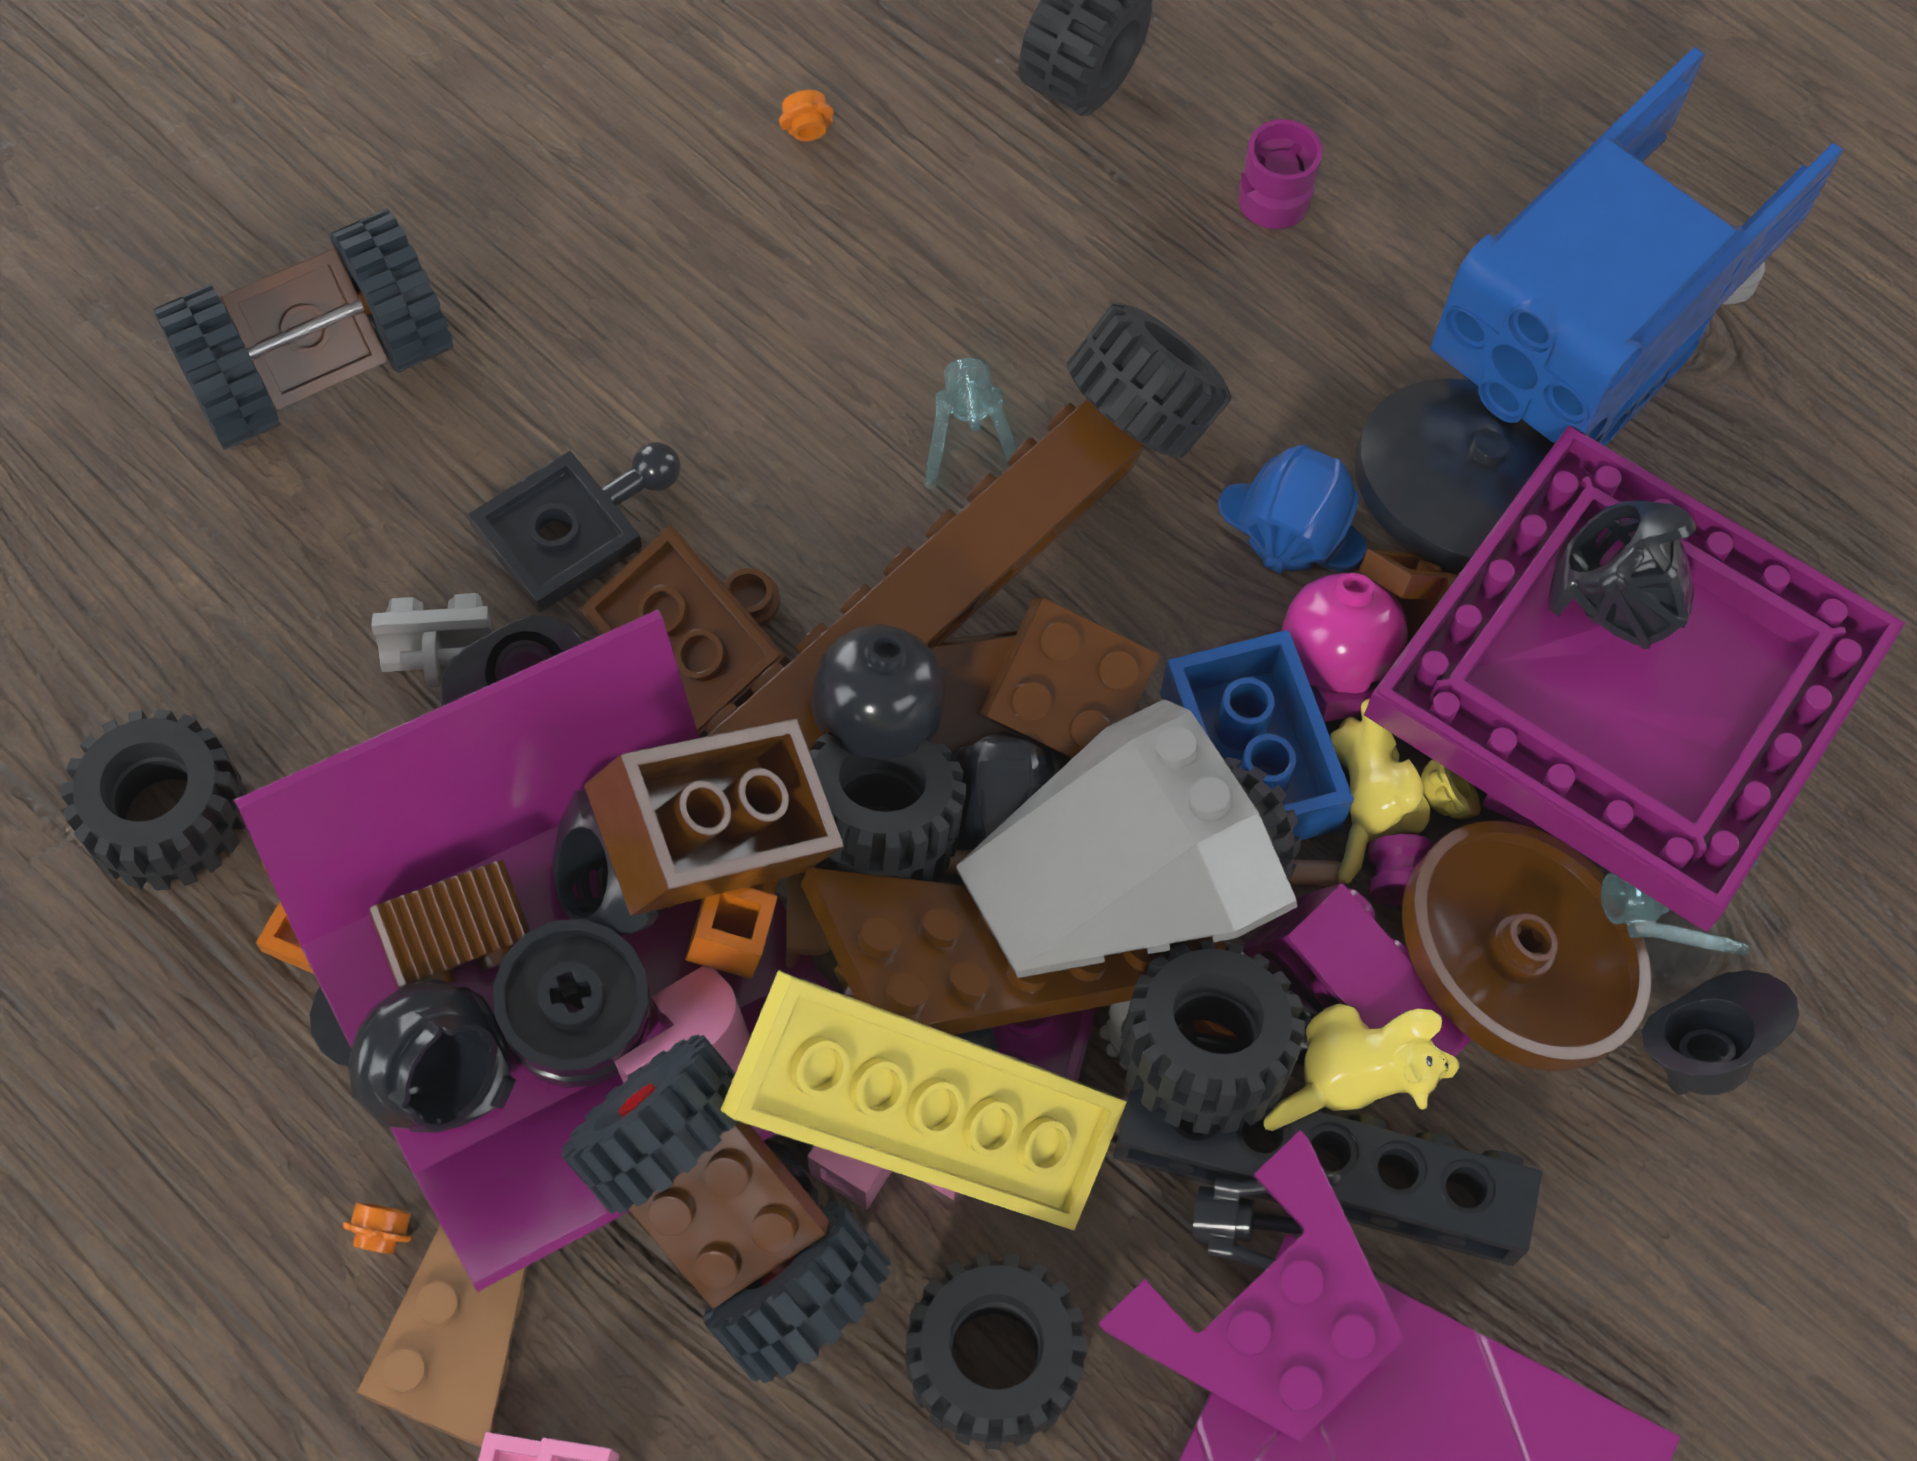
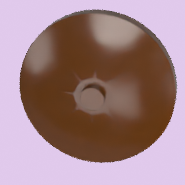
M1484 821L1465 825L1448 833L1419 860L1411 872L1406 884L1402 905L1403 932L1410 959L1418 977L1436 1005L1454 1025L1477 1044L1508 1061L1525 1067L1547 1071H1569L1584 1068L1605 1058L1629 1039L1639 1027L1645 1015L1651 991L1650 961L1642 932L1632 911L1616 887L1602 871L1580 852L1560 839L1533 827L1504 821Z

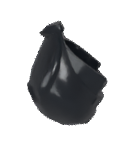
M439 979L406 984L373 1006L357 1028L350 1051L348 1069L352 1096L381 1126L406 1128L411 1132L439 1133L464 1126L481 1118L495 1108L503 1109L516 1083V1079L509 1072L511 1063L504 1037L494 1013L484 997L465 986L457 988Z

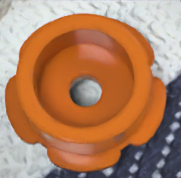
M798 91L786 97L782 102L783 114L779 118V125L782 130H788L789 135L794 136L799 141H813L822 137L826 133V129L833 123L832 116L834 115V110L827 104L824 94L819 91Z
M356 1202L351 1222H343L345 1230L355 1233L352 1246L369 1251L394 1254L397 1242H409L412 1238L411 1234L406 1233L411 1213L391 1207Z

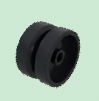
M584 919L551 921L524 934L503 957L493 984L494 1016L515 1060L537 1079L564 1088L596 1086L620 1074L614 1061L645 1043L652 1023L647 973L634 947L610 927ZM572 998H581L584 1008L576 1013H568L565 1003Z

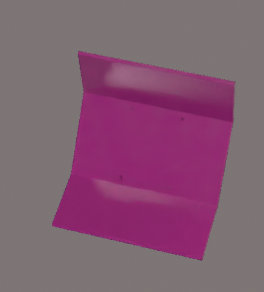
M656 610L235 799V803L295 936L350 1048H352L357 1028L370 1009L397 990L368 914L369 908L503 859L530 931L551 921L572 920L564 913L558 902L554 884L553 854L558 826L574 791L585 789V783L621 754L699 739V734L663 618L659 610ZM593 870L589 873L592 897L599 898L596 870ZM574 883V886H573L574 899H577L576 888H575V883ZM779 896L776 900L763 953L752 979L715 969L731 986L750 1037L778 971L836 992L817 970L810 955L802 954L794 968L786 966L787 911ZM702 898L675 905L656 919L653 926L634 932L628 937L621 936L634 947L647 973L650 997L703 966L685 960ZM475 960L454 968L452 972L456 982L452 983V985L457 988L465 986L482 995L494 1013L493 984L500 966L482 971L479 961ZM651 998L652 1023L645 1042L664 1032ZM565 1003L568 1013H576L579 1011L573 1006L569 1005L568 1003ZM504 1037L511 1063L509 1072L516 1079V1083L503 1109L495 1108L481 1118L464 1126L439 1133L411 1132L406 1128L390 1127L416 1182L477 1292L630 1212L628 1210L621 1214L617 1211L614 1214L609 1213L561 1156L564 1153L562 1151L564 1143L572 1139L569 1135L577 1126L586 1121L585 1116L594 1107L601 1105L607 1099L605 1096L616 1086L620 1087L624 1084L620 1074L596 1086L564 1088L537 1079L515 1060ZM751 1125L763 1141L777 1134Z

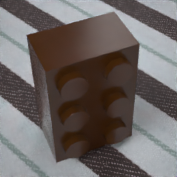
M797 719L621 754L584 784L630 916L801 874L807 871L808 867H813L844 847Z

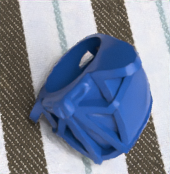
M1296 445L1283 451L1277 457H1272L1262 467L1252 484H1231L1224 488L1217 500L1218 509L1223 519L1238 531L1249 535V545L1264 560V567L1281 574L1284 570L1306 571L1312 568L1313 564L1337 571L1353 570L1362 564L1366 555V540L1351 525L1358 505V492L1354 489L1348 470L1341 460L1333 459L1322 452L1310 449L1309 446Z

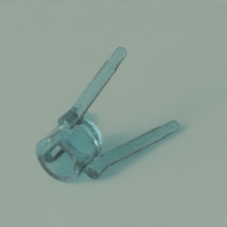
M959 359L949 364L944 370L945 389L935 394L937 413L925 478V487L927 489H934L937 483L949 415L951 413L958 420L969 422V428L976 432L981 428V419L989 411L1007 462L1017 450L1002 407L1001 390L992 387L990 367L980 359Z
M1758 859L1756 860V862L1754 863V865H1753L1752 868H1755V867L1758 866V864H1759V860H1758ZM1612 872L1608 873L1603 880L1601 900L1604 912L1612 923L1627 924L1628 934L1631 938L1656 937L1739 955H1746L1750 951L1749 945L1744 942L1657 923L1656 920L1661 914H1666L1670 910L1669 908Z

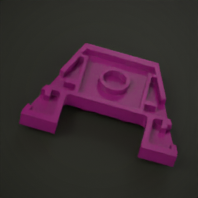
M1301 1130L1272 1156L1253 1177L1301 1226L1302 1235L1203 1331L1199 1333L1194 1332L1146 1279L1098 1323L1106 1333L1299 1442L1405 1340L1311 1143Z

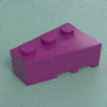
M1343 883L1296 898V908L1269 921L1243 947L1242 951L1250 958H1254L1259 953L1268 959L1276 969L1282 971L1288 980L1292 982L1289 989L1304 1001L1310 999L1322 1011L1325 1008L1338 1004L1354 1007L1363 1023L1370 1029H1379L1407 1011L1417 1008L1432 1010L1439 1014L1442 1019L1440 1031L1431 1038V1041L1438 1049L1456 1057L1472 1040L1447 1018L1426 991L1416 973L1407 947L1403 943L1391 939L1374 920L1375 911L1367 899L1357 891L1347 888Z

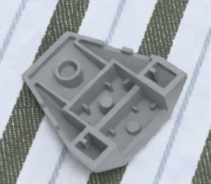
M1165 699L1106 727L956 866L961 879L1018 978L1105 962L1104 955L1147 948L1148 954L1170 950V943L1208 936L1213 937V942L1234 939L1297 907V900L1259 812L1193 713Z

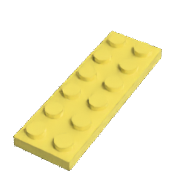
M778 971L721 1111L735 1120L1075 1231L1127 1102L1105 1091Z

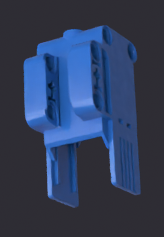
M1694 47L1496 237L1488 234L1472 248L1456 273L1430 350L1479 386L1478 392L1481 401L1497 418L1510 423L1518 422L1522 419L1554 444L1569 425L1606 446L1687 362L1700 343L1717 309L1802 224L1844 149L1833 142L1809 167L1803 164L1741 227L1730 225L1643 163L1665 142L1667 138L1665 134L1674 125L1704 59L1705 53Z

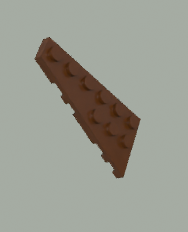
M810 867L807 868L801 883L854 998L951 1035L1131 1001L1134 987L1140 975L1147 974L1149 963L1159 955L1168 960L1173 947L1186 944L1191 951H1196L1199 941L1213 940L1212 936L1170 943V950L1148 954L1147 948L1104 955L1105 962L1018 978L966 886ZM1224 940L1215 942L1216 949L1225 950L1227 947Z

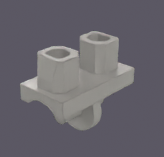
M478 593L455 594L448 601V609L425 610L423 602L418 601L414 597L392 598L385 613L372 614L371 628L378 644L382 672L423 670L428 687L441 686L444 668H447L450 660L466 646L493 632L488 606H483L481 596Z

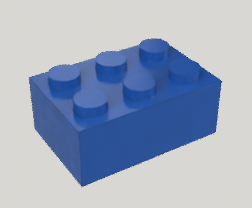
M1289 630L1167 660L1160 689L1161 699L1190 710L1223 760L1228 757L1242 760L1240 768L1248 772L1256 766L1267 774L1263 782L1270 789L1275 788L1279 784L1287 795L1282 801L1285 810L1294 809L1298 819V824L1293 828L1294 836L1301 837V841L1341 830L1354 799Z

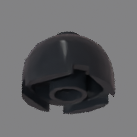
M889 625L860 626L838 638L821 657L813 684L810 705L818 728L825 735L827 727L833 735L842 739L841 748L849 753L878 760L904 757L916 751L919 741L927 738L929 734L932 738L938 730L945 698V678L934 652L920 637L903 628Z

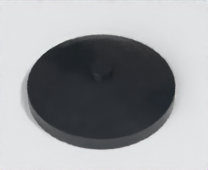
M1447 378L1421 381L1392 393L1378 404L1371 413L1356 449L1355 475L1359 490L1367 507L1391 536L1424 559L1461 573L1552 449L1554 443L1522 419L1518 422L1510 423L1494 416L1481 401L1478 392L1479 386L1471 380Z

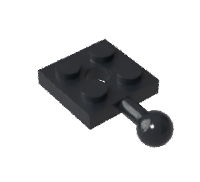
M660 442L648 443L635 453L631 469L600 487L569 450L468 513V518L474 531L541 613L642 548L640 534L616 506L644 488L652 491H661L672 486L680 474V460L677 453L670 446ZM552 521H563L572 527L569 534L560 540L549 541L539 536L541 528Z

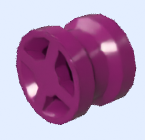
M1395 834L1377 838L1369 843L1368 860L1375 867V876L1369 883V893L1373 901L1389 906L1403 905V896L1411 872L1419 860L1433 847L1431 840L1413 834Z

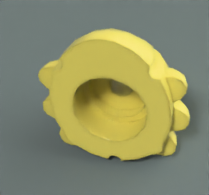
M1432 759L1428 762L1422 772L1421 780L1425 788L1424 797L1429 806L1443 816H1450L1455 819H1469L1478 816L1481 806L1474 785Z

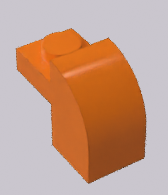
M778 879L702 898L685 960L752 979L763 953L778 897L774 895Z

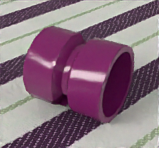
M1276 119L1265 122L1255 129L1248 141L1244 169L1238 189V204L1243 214L1253 223L1265 228L1283 229L1294 226L1305 218L1311 205L1315 189L1314 183L1318 177L1322 161V144L1317 134L1307 125L1294 120Z

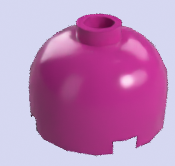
M1357 573L1323 576L1307 584L1290 604L1281 630H1289L1309 684L1336 693H1361L1369 691L1371 682L1381 681L1408 643L1407 618L1398 599L1385 587Z

